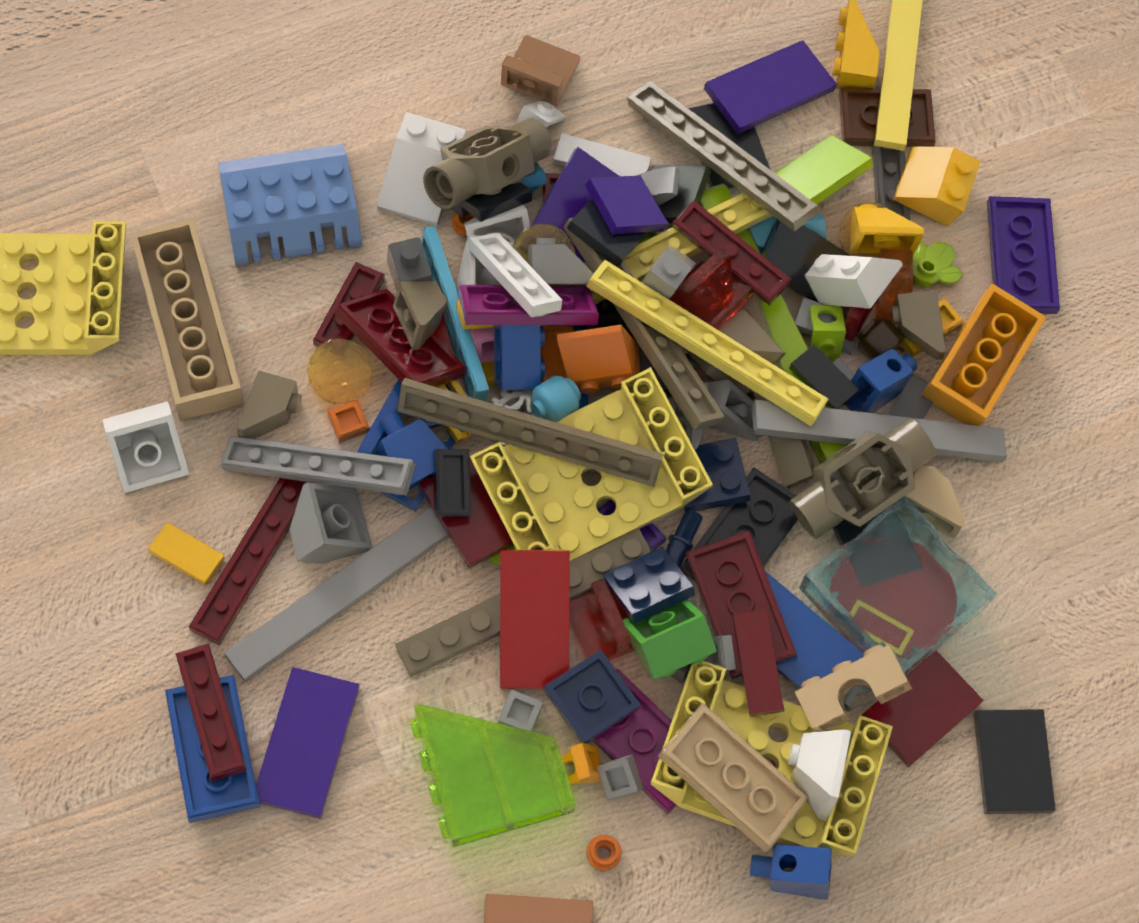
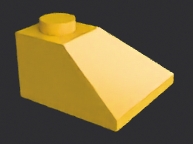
M863 204L859 207H854L850 217V254L913 256L924 235V228L887 208H878L874 204Z

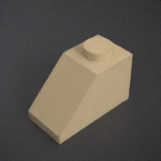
M923 465L914 474L915 489L902 497L896 507L955 539L965 521L951 480L945 477L937 468Z

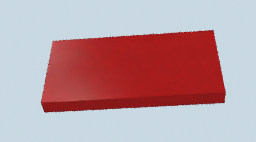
M500 550V689H544L545 685L569 670L570 550Z

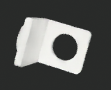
M537 101L523 106L515 124L527 118H534L540 121L547 129L548 126L563 121L565 115L550 103Z

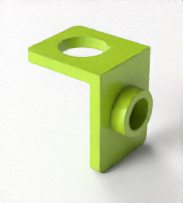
M811 305L809 313L813 332L810 347L815 345L833 362L841 357L846 334L841 306ZM828 313L833 315L836 321L825 323L818 318V315Z

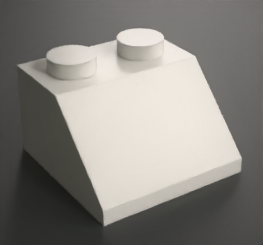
M821 254L805 277L820 304L871 308L903 264L901 260Z
M168 401L102 419L124 493L190 475Z

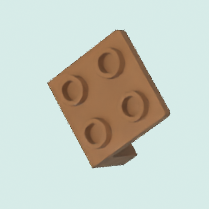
M526 35L514 57L506 55L502 63L501 85L557 107L580 62V56Z

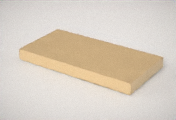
M704 703L697 707L658 755L663 762L764 852L770 850L809 799L806 794Z

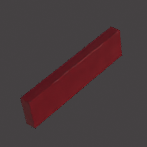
M695 200L672 222L673 227L769 306L791 284L790 277Z
M209 643L175 653L211 781L214 782L247 772Z

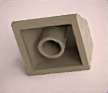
M742 309L711 325L773 365H776L786 354L747 309ZM686 349L702 370L715 381L730 380L746 395L752 391L747 386Z

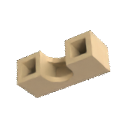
M882 645L874 646L863 653V658L853 663L850 660L844 661L832 669L833 673L823 678H820V676L812 677L801 684L802 688L795 691V694L815 732L829 731L850 720L844 708V698L847 692L856 686L871 688L881 704L913 689L890 645L885 647Z

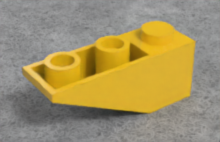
M848 0L847 7H841L838 25L843 26V30L838 32L835 50L840 51L839 58L835 57L832 75L837 76V89L874 88L878 73L880 51L857 1Z

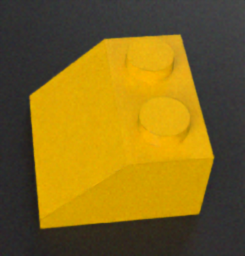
M912 147L893 200L948 226L965 211L980 160L954 147Z

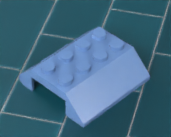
M343 144L218 162L236 266L249 264L246 242L249 241L251 243L254 263L261 262L262 254L257 238L270 236V250L274 260L281 259L278 237L281 236L286 258L313 254L310 232H314L317 253L325 252V241L322 237L321 228L333 227L334 229L333 238L337 250L344 249L341 227L346 229L349 248L363 246L353 184Z

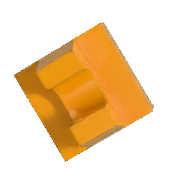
M580 743L571 746V751L561 757L562 764H574L575 766L574 774L565 777L567 784L580 785L602 782L596 767L602 763L598 747Z

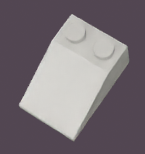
M406 112L395 140L377 209L437 227L443 209L436 206L428 197L424 188L423 176L429 167L442 161L440 149L465 137L466 129Z

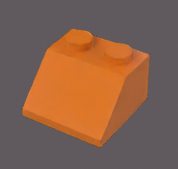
M622 325L557 334V342L567 377L574 381L582 394H594L599 392V389L608 387L620 390L622 381L640 373L639 345Z

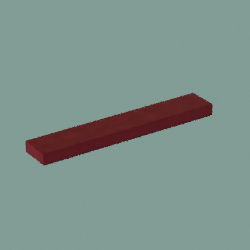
M279 478L188 626L190 631L220 646L289 532L302 487L307 482Z

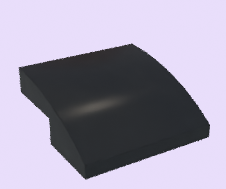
M521 182L509 184L502 188V191L498 194H476L451 207V209L461 217L471 214L482 222L531 202L533 190Z

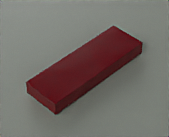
M355 262L313 339V345L343 357L355 334L334 314L336 305L379 291L385 280V274Z
M767 609L733 614L749 717L784 712Z

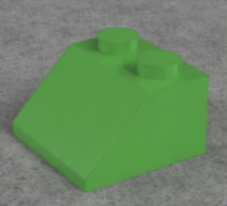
M688 599L636 624L629 617L620 621L643 668L653 680L667 678L673 675L677 669L688 664L701 663L707 659L708 655L717 652L705 615Z

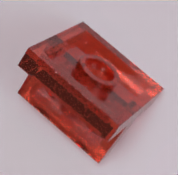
M720 248L706 262L702 260L689 272L669 300L718 330L753 297V287L732 277L731 254Z
M604 578L591 583L588 595L570 601L569 623L585 659L599 650L603 651L609 661L634 651L630 643L631 638L623 622V619L627 618L628 615L608 589Z

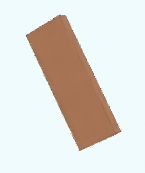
M486 894L484 923H592L593 901Z

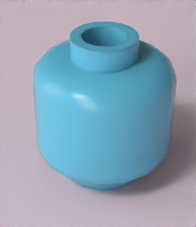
M554 375L532 390L530 408L536 417L559 422L567 415L578 410L581 394L573 380L568 377L564 378Z

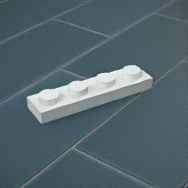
M499 232L470 238L469 250L531 317H540L561 311L562 299Z

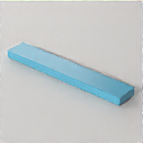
M425 227L421 242L431 270L432 280L437 281L442 294H445L447 298V310L444 313V318L456 357L467 367L463 379L469 397L486 402L489 387L470 330L462 329L456 310L459 297L436 227Z

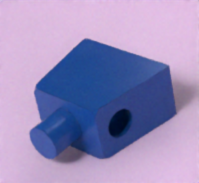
M890 349L863 364L857 369L851 379L860 390L845 405L850 411L875 413L902 392L913 372L917 369L915 359L909 354L901 357L895 350Z
M396 411L380 419L379 422L388 436L382 439L376 447L378 455L410 459L416 464L409 490L418 486L419 482L433 476V451L435 449L448 448L422 419H418L405 426Z
M774 845L773 857L752 855L750 876L770 878L771 890L774 892L828 900L832 849ZM785 868H793V869H794V870L791 871V872H785V871H783V869H785Z

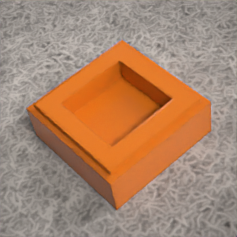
M358 399L327 410V416L339 443L368 433L370 427Z

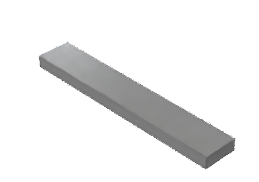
M230 436L220 466L226 471L407 496L416 464L410 459Z

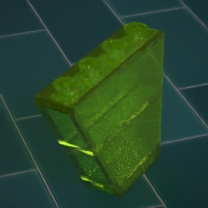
M422 704L414 706L415 718L409 719L414 739L421 738L424 748L423 751L419 752L421 765L424 772H431L433 784L428 785L433 805L440 804L443 817L438 818L440 831L443 839L450 838L452 848L574 813L576 802L555 737Z

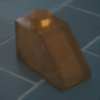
M880 249L877 258L901 260L903 265L876 301L875 315L877 321L881 318H886L892 323L890 306L895 305L897 294L912 293L914 280L912 250Z

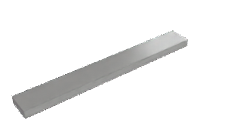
M755 400L752 404L754 434L846 445L867 431L880 433L884 436L909 418L823 408L811 427L771 401ZM912 418L926 432L935 447L937 455L1003 462L1007 457L1003 428Z
M431 507L426 509L224 652L225 657L244 682L250 680L447 539L449 535L438 517H435L433 509Z

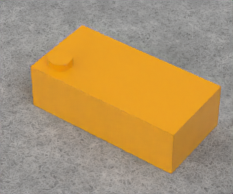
M991 283L979 298L921 395L933 401V405L960 422L980 426L987 419L1047 317Z

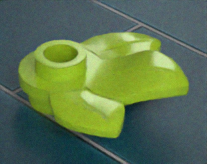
M920 241L914 255L906 256L911 263L910 278L919 287L929 288L937 282L951 285L957 283L963 276V272L952 265L955 259V251L947 243L936 242L928 247Z

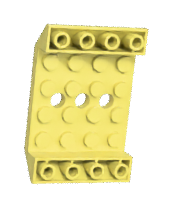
M93 221L92 234L0 233V355H92L119 341L126 221ZM33 259L39 262L38 266L33 270L22 269V265L27 260ZM32 288L37 291L31 299L19 297L24 289ZM24 317L34 319L33 325L29 328L22 329L17 327L18 321Z
M651 367L622 381L620 390L567 415L557 423L662 453L663 457L654 487L598 470L596 471L601 475L600 482L595 486H588L583 483L582 475L591 468L509 444L502 446L501 442L470 456L516 550H570V561L684 507L713 486ZM602 499H610L615 502L616 510L611 515H602L597 510V504Z
M706 661L691 664L663 749L697 707L704 703L764 758L774 760L777 769L796 786L791 778L793 765L788 764L792 744H799L803 733L815 732L802 706L783 700L784 712L749 717L745 687L724 680L726 668ZM859 715L854 725L845 722L829 730L845 729L851 731L838 800L826 821L820 820L806 801L776 842L791 846L832 849L833 856H855L893 726ZM775 727L780 728L786 733L787 739L783 742H775L770 738L768 730ZM659 758L651 781L653 787L680 808L736 827Z

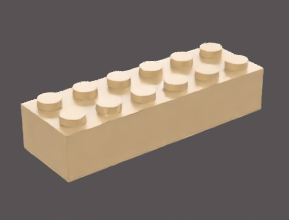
M194 218L130 233L179 420L182 421L245 405Z

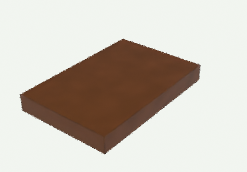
M840 88L839 102L843 142L850 146H872L875 141L881 88ZM913 89L906 147H934L936 140L931 90Z

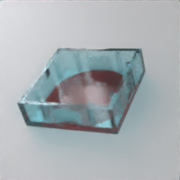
M906 496L896 501L870 521L863 532L856 538L838 547L807 572L799 586V589L837 631L861 652L864 653L866 650L877 645H882L883 647L890 645L905 675L910 673L986 609L997 595L964 558L947 546L937 529Z

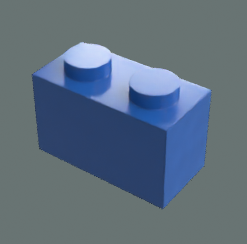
M494 325V385L501 390L534 389L541 384V379L545 377V363L541 359V346L545 344L543 326Z

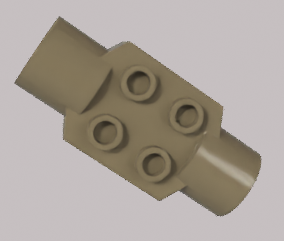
M527 118L512 126L483 127L440 149L442 161L429 167L424 173L423 183L425 191L430 200L441 209H449L476 194H498L505 186L521 182L524 176L535 171V163L549 156L552 148L550 135L545 126L534 118Z
M908 418L884 436L880 433L867 431L813 469L815 483L789 501L790 507L801 525L814 539H818L842 521L861 527L915 489L913 472L936 457L935 447L926 432L912 418Z

